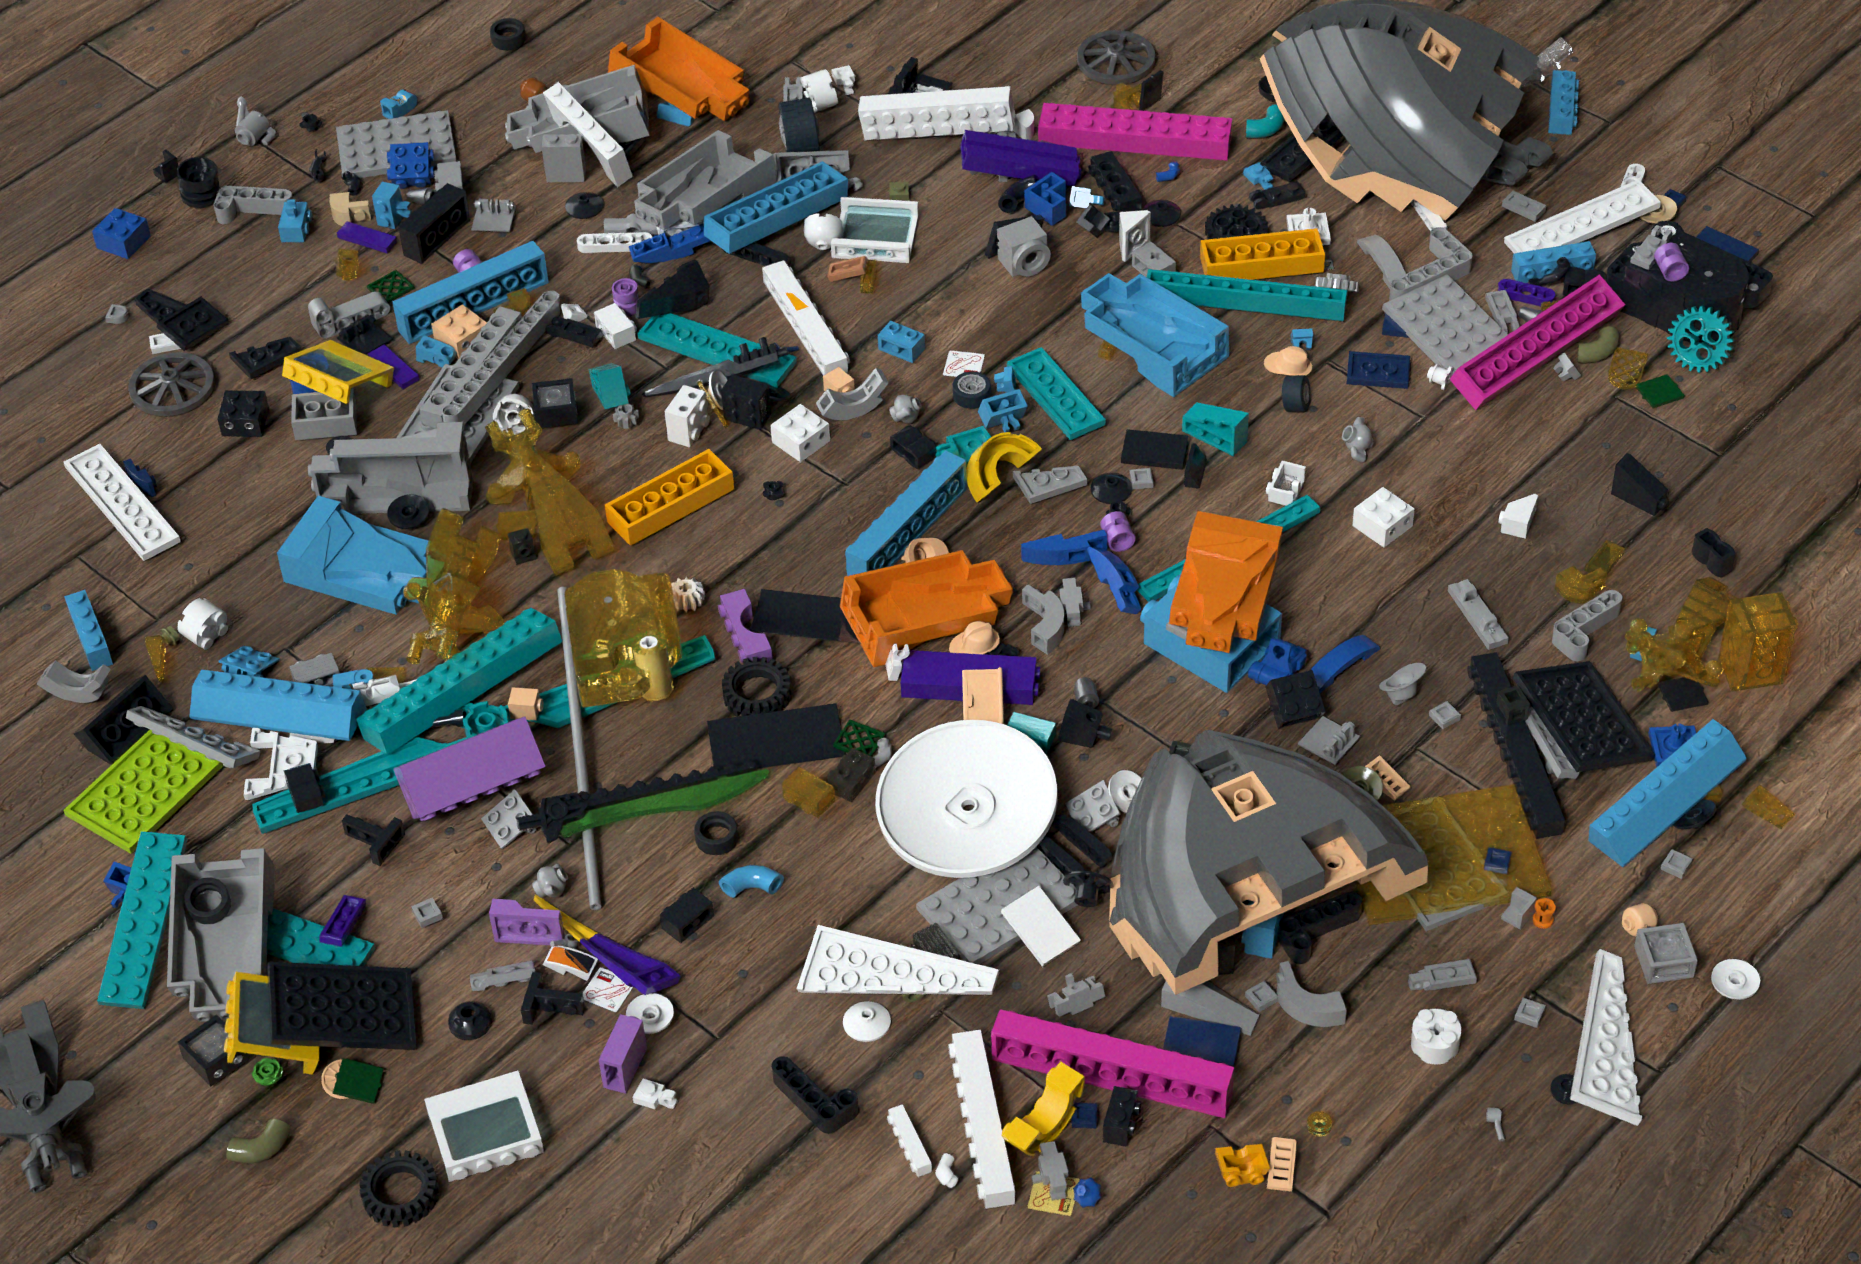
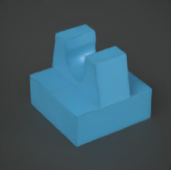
M1313 329L1292 330L1290 336L1293 346L1299 347L1300 343H1304L1306 350H1311Z
M1012 366L1004 367V372L994 374V381L997 383L998 392L1016 390V378Z

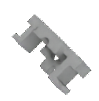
M1075 578L1062 579L1063 588L1059 589L1061 603L1067 614L1068 627L1081 626L1080 612L1090 610V602L1083 603L1081 587H1076Z
M1071 973L1065 976L1067 987L1062 989L1063 994L1066 996L1065 999H1062L1056 992L1047 995L1050 1008L1055 1007L1056 1014L1059 1017L1069 1012L1072 1015L1093 1007L1094 1001L1105 997L1103 985L1100 982L1096 983L1094 976L1086 978L1085 982L1081 980L1075 983Z
M1055 1141L1041 1143V1155L1038 1158L1040 1174L1032 1175L1033 1184L1043 1182V1185H1048L1050 1181L1049 1193L1051 1201L1066 1198L1065 1190L1067 1189L1065 1178H1068V1169L1063 1152H1057Z

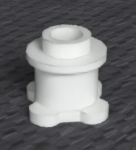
M1436 364L1434 367L1431 366L1427 374L1429 383L1442 385L1441 389L1445 390L1448 383H1450L1453 367L1449 366L1447 370L1439 367V364Z

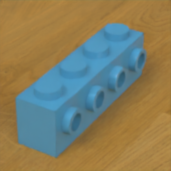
M1553 70L1548 133L1571 135L1572 127H1576L1577 116L1574 115H1577L1578 104L1575 103L1578 101L1577 91L1579 80L1575 79L1576 72Z
M1590 241L1513 253L1511 272L1515 281L1528 283L1530 279H1540L1544 275L1552 273L1558 266L1557 260L1561 257L1568 259L1570 267H1578L1584 270L1594 269L1596 253Z

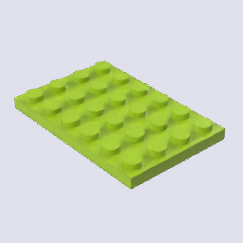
M149 730L64 809V813L68 818L132 854L137 848L141 831L155 832L223 767V764L220 761L208 759L200 752L187 749V746L171 742L168 737L152 733V730Z

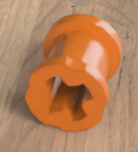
M1538 899L1535 902L1534 908L1536 912L1532 920L1538 928L1547 929L1553 925V914L1555 913L1556 906L1551 899Z

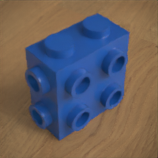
M428 142L390 144V151L387 152V162L390 163V169H387L388 180H391L392 184L400 185L401 189L407 186L425 187L426 185H431V178H434V167L431 166V161H434V150L430 149Z

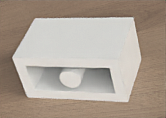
M615 303L594 312L596 327L602 330L603 336L614 349L636 340L635 331L637 329L635 323L632 320L630 321L625 311L620 309Z

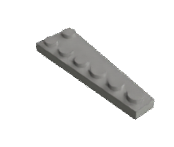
M139 706L127 710L126 719L133 721L136 726L146 727L156 735L168 737L171 742L181 743L191 751L204 754L208 759L220 761L225 767L236 768L259 759L261 751L239 742H234V744L223 741V736L218 734L214 736L206 735L202 728L185 727V722L151 709Z

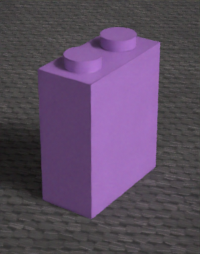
M620 1014L599 1058L603 1088L626 1094L647 1049L643 1020L635 1016Z

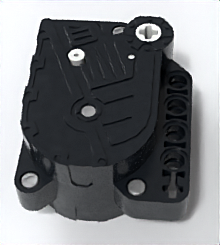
M1659 221L1652 227V230L1656 225L1661 226V232L1658 235L1660 239L1663 238L1664 233L1668 229L1673 232L1668 243H1675L1679 246L1689 266L1688 273L1682 279L1673 282L1667 281L1657 262L1653 264L1650 270L1630 263L1631 257L1643 242L1630 244L1607 268L1606 283L1615 293L1620 295V299L1625 304L1621 312L1636 317L1670 335H1673V333L1669 332L1668 329L1675 328L1671 322L1674 320L1679 321L1677 318L1678 314L1685 316L1684 310L1688 309L1691 312V308L1694 306L1699 311L1702 305H1704L1705 311L1709 307H1713L1712 313L1720 310L1719 317L1727 316L1724 323L1731 322L1728 330H1734L1735 333L1740 327L1743 308L1757 307L1769 295L1773 280V274L1770 271L1685 233L1677 222ZM1695 320L1694 328L1700 330L1702 324L1699 320ZM1712 331L1711 338L1714 341H1718L1719 334L1716 331ZM1703 335L1697 336L1700 339L1699 343L1705 342L1702 340ZM1684 337V338H1683V340L1688 341L1689 343H1691V341H1690L1689 338H1687V337Z

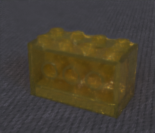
M1782 592L1730 600L1718 661L1732 692L1783 684L1785 675L1788 673L1787 664L1788 660L1791 659V647L1794 645V633L1798 629V622L1796 617L1792 616L1790 603L1788 600H1785Z

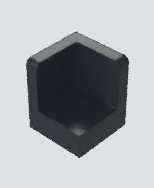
M165 149L162 151L165 161L154 168L153 172L157 178L166 184L177 177L179 165L177 157Z
M1089 204L1076 223L1098 238L1111 219L1092 204Z

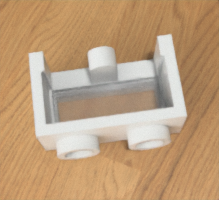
M1281 461L1279 468L1274 469L1273 481L1267 484L1266 494H1268V501L1285 506L1296 501L1305 482L1306 466Z

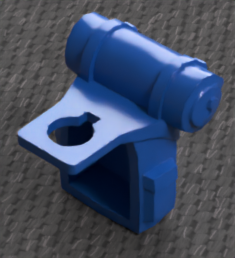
M1272 638L1269 646L1266 648L1262 661H1255L1248 669V677L1257 684L1267 685L1272 679L1293 675L1305 665L1307 660L1306 649L1281 639Z

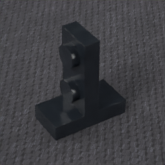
M348 814L342 819L345 835L371 845L369 851L372 863L378 866L382 865L405 836L403 822L396 817L393 818L385 830L378 825L369 824L359 817H353Z
M532 972L521 1006L523 1024L533 1025L537 1010L560 1012L568 1015H583L585 1011L583 994L544 989L542 973Z

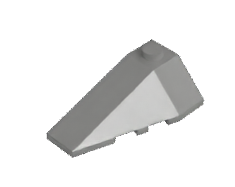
M848 150L773 154L777 182L822 161L839 173L850 170Z
M1167 981L1162 988L1161 1007L1206 1022L1241 1027L1240 1033L1249 1036L1252 1035L1258 1022L1259 1015L1209 981L1177 995L1174 994Z

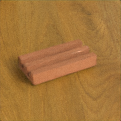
M866 256L831 263L827 278L832 282L866 274L865 269H867L868 259Z

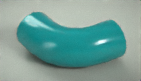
M1277 104L1268 107L1265 118L1247 119L1246 138H1265L1275 134L1282 128L1285 118Z

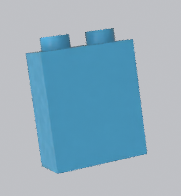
M1178 575L1172 580L1167 594L1161 600L1156 601L1153 599L1149 601L1142 610L1140 621L1144 623V644L1228 693L1248 674V669L1255 661L1260 662L1263 659L1272 638L1280 639L1282 613L1266 604L1256 641L1234 637L1229 653L1186 645L1185 639L1166 630L1172 601L1181 576Z

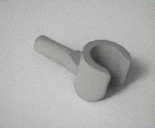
M566 934L564 939L551 941L550 945L552 947L564 946L576 949L578 940L572 941L573 936Z
M1487 1108L1486 1122H1495L1498 1139L1500 1142L1504 1141L1505 1138L1501 1128V1110L1498 1108Z

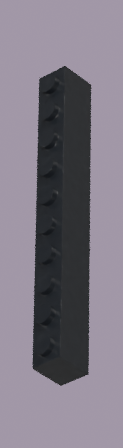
M1497 652L1471 656L1470 666L1467 667L1468 676L1474 681V691L1476 695L1480 696L1482 711H1486L1487 724L1489 728L1493 729L1494 742L1500 747L1501 760L1507 764V774L1509 779L1512 778L1514 782L1515 795L1520 797L1521 810L1527 815L1529 830H1533L1536 839L1562 835L1565 819L1525 720L1507 725L1506 718L1496 704L1498 691L1511 688Z

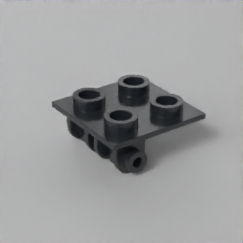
M367 314L360 321L356 320L355 323L342 328L341 332L338 333L339 336L336 337L344 346L364 355L392 340L390 336L374 323L376 319L372 314Z

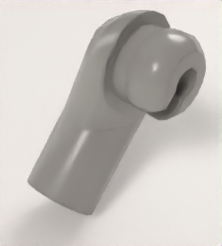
M857 177L848 179V189L853 187L855 191L860 190L863 187V184L860 182L861 179Z
M887 738L878 740V754L869 759V763L874 769L887 762L892 756V744L889 743Z

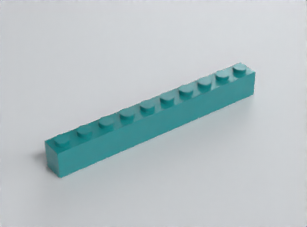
M1148 269L1147 272L1148 279L1195 306L1344 321L1347 290L1154 269Z

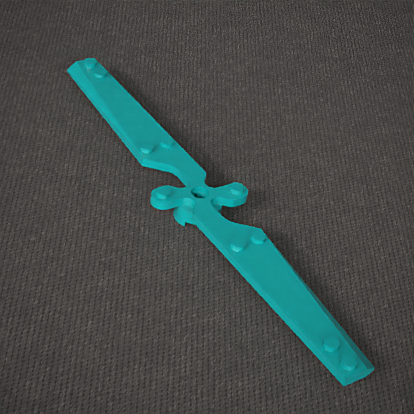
M705 635L659 651L664 682L715 660L713 648ZM642 657L613 667L611 672L612 681L610 683L602 682L600 672L579 679L581 717L583 718L631 697L629 689L632 686L637 687L639 693L647 690L645 675L641 674L644 672ZM567 684L539 693L540 698L543 699L542 712L538 713L537 720H527V722H537L556 728L570 724ZM488 701L476 704L468 702L459 708H464L467 713L466 717L463 718L464 726L461 727L465 729V738L451 743H438L415 737L388 755L381 751L320 776V781L317 784L318 786L323 785L326 798L322 799L323 806L297 813L288 789L253 803L255 820L261 834L398 786L399 782L393 770L394 768L515 719H510L508 705L497 707L489 705Z

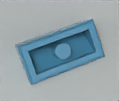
M669 102L658 104L657 118L685 126H690L695 120Z

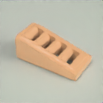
M1378 756L1365 766L1375 772L1376 770L1379 771L1378 775L1383 784L1382 792L1394 801L1410 790L1411 786L1381 756ZM1390 780L1394 782L1390 786L1387 784ZM1397 785L1401 787L1396 792L1393 790V788H1395Z
M1272 1138L1267 1189L1292 1192L1297 1146L1295 1139ZM1275 1158L1290 1159V1161H1287V1160H1279V1159H1275ZM1274 1167H1275V1168L1289 1169V1171H1288V1170L1274 1169ZM1273 1176L1285 1177L1288 1180L1273 1179Z

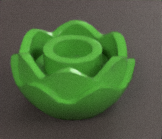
M264 1058L254 1065L252 1076L258 1084L270 1086L280 1080L283 1068L277 1060Z

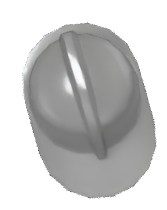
M1422 663L1404 666L1391 677L1381 682L1379 687L1387 692L1394 705H1399L1415 696L1417 680L1425 674L1426 666Z

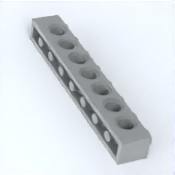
M500 306L491 315L489 321L481 328L476 338L472 339L469 347L462 352L458 361L452 365L448 374L442 378L438 387L431 392L427 401L421 405L420 415L424 425L437 428V423L443 422V407L522 318L521 312Z

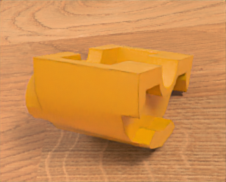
M1262 1144L1246 1145L1240 1150H1233L1232 1147L1215 1148V1155L1227 1186L1235 1187L1248 1183L1258 1185L1264 1181V1175L1267 1174L1270 1166Z

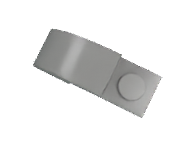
M875 368L857 389L841 393L827 388L816 404L822 416L829 419L849 420L870 412L882 401L880 393L889 382L883 371Z
M1027 585L1022 589V604L1043 618L1040 623L1031 629V644L1048 655L1059 645L1064 635V608L1060 599L1052 591L1049 590L1043 595L1038 589Z
M55 660L45 669L37 685L61 699L78 703H89L99 699L108 684L109 678L107 675L111 669L103 664L94 673L84 675L69 670Z
M1289 961L1280 963L1279 973H1276L1278 1002L1286 1013L1294 1019L1311 1026L1331 1027L1345 1024L1346 1007L1340 991L1327 994L1307 992L1298 985Z

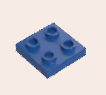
M1674 724L1671 727L1649 728L1648 734L1652 750L1655 753L1656 768L1696 734L1694 725L1684 726L1683 724H1678L1677 726V724Z

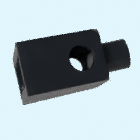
M1070 698L1063 717L1058 741L1091 748L1096 737L1109 741L1112 728L1100 725L1103 716L1102 712Z

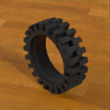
M752 657L753 662H749L748 658L743 659V665L738 661L735 663V668L730 666L728 673L725 672L724 679H722L723 699L725 706H728V710L730 712L734 711V715L738 717L740 714L747 716L782 711V707L786 708L788 706L787 701L790 702L791 686L789 674L786 668L783 669L782 664L778 663L776 665L773 659L767 663V657H762L761 662H758L757 657ZM754 677L768 678L777 686L771 696L761 700L742 698L737 693V688L743 681Z
M400 1150L394 1151L395 1157L390 1158L388 1152L384 1154V1161L379 1157L374 1159L376 1166L370 1163L367 1166L368 1172L363 1171L361 1175L363 1180H360L359 1183L362 1203L370 1218L373 1216L374 1221L377 1223L382 1220V1224L387 1227L390 1221H392L393 1227H399V1221H403L404 1227L409 1226L408 1219L410 1218L413 1219L414 1223L419 1222L418 1215L421 1214L425 1218L428 1215L427 1208L433 1210L435 1207L434 1201L437 1202L438 1200L437 1193H439V1187L432 1164H429L428 1159L425 1157L421 1159L420 1154L416 1152L412 1157L411 1152L405 1150L404 1156H401ZM401 1172L411 1173L421 1180L422 1185L418 1195L405 1204L390 1205L377 1197L380 1183L392 1174Z

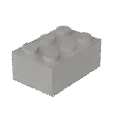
M354 389L350 391L348 404L320 392L292 394L291 424L295 440L357 435V403Z

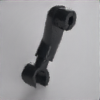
M317 149L315 150V159L309 168V172L316 182L323 181L325 177L321 169L322 163L326 161L325 150L323 157L317 156Z
M1566 257L1559 258L1557 260L1558 266L1552 273L1544 275L1540 279H1530L1529 283L1543 287L1544 284L1548 285L1558 282L1570 268L1568 259Z

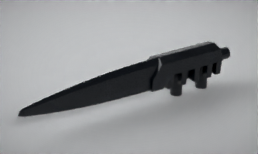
M761 337L758 339L761 349H753L752 352H749L747 343L740 344L739 347L742 355H734V362L731 360L722 361L719 364L666 382L642 393L643 397L677 393L683 385L696 389L709 386V377L713 371L718 370L722 372L728 380L731 374L740 377L780 364L779 358L789 354L786 347L777 350L774 343L769 346L767 338Z

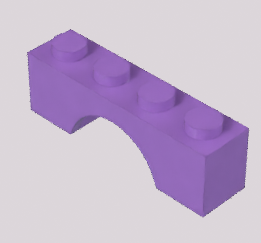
M745 589L721 595V605H718V610L721 618L725 617L726 619L724 622L727 632L732 633L733 646L739 649L738 656L740 662L742 663L745 658H748L749 662H753L752 657H757L758 662H761L762 657H767V663H769L772 659V650L765 633H754L744 627L753 618L751 602Z

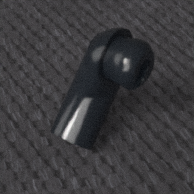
M345 171L341 178L349 186V194L355 196L358 192L360 180L354 174Z

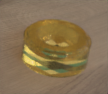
M1317 1111L1309 1115L1307 1129L1312 1135L1322 1137L1331 1131L1332 1120L1327 1113Z

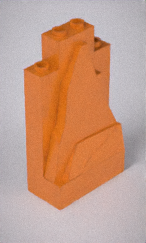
M656 17L646 24L644 40L627 51L628 45L624 42L619 43L610 50L608 73L635 65L645 91L658 95L694 119L709 111L725 121L729 117L734 116L741 108H745L749 103L750 89L742 85L744 81L743 69L660 17Z
M1197 511L1187 546L1186 560L1172 601L1169 624L1188 627L1186 645L1229 653L1234 637L1256 641L1278 564L1283 527Z
M961 550L845 576L840 608L857 639L861 642V646L872 666L877 667L886 664L890 649L892 650L894 644H897L898 650L904 649L905 644H908L910 650L928 640L964 632L966 627L972 622L982 621L995 625L998 607L1010 603L1013 587L1006 580L1003 569L998 566L995 560L972 565L971 560Z

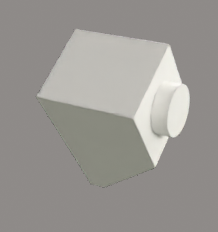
M1533 494L1508 503L1506 510L1501 511L1498 523L1502 524L1501 533L1526 539L1536 512L1538 495Z

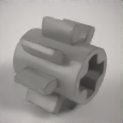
M624 404L618 406V408L615 407L613 420L618 422V427L628 429L637 424L636 419L639 418L638 410H634V405Z

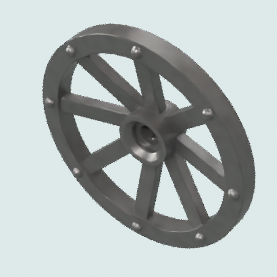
M1122 30L1104 31L1090 36L1080 45L1077 52V63L1080 70L1092 80L1113 85L1127 84L1138 81L1149 74L1155 64V50L1147 39L1136 33ZM1118 39L1117 42L1109 43L1108 41H1106ZM1125 40L1136 43L1133 45L1123 46ZM1097 43L1105 47L1099 49H1089ZM1144 49L1148 58L1129 51ZM1102 55L1089 65L1084 59V56ZM1126 57L1145 65L1135 71ZM1108 60L1110 62L1107 74L1094 70ZM1116 63H1122L1129 74L1113 75Z
M174 352L153 357L141 364L131 375L128 389L132 402L143 412L156 416H173L191 411L207 400L213 391L215 380L212 368L204 359L189 353ZM181 362L174 369L167 366V363ZM190 364L201 369L198 371L182 372ZM158 366L162 369L161 373H147ZM206 377L203 388L184 380ZM140 380H156L137 391ZM182 386L198 394L192 399L183 402L178 388ZM160 387L152 404L140 398ZM166 391H172L177 405L159 406Z

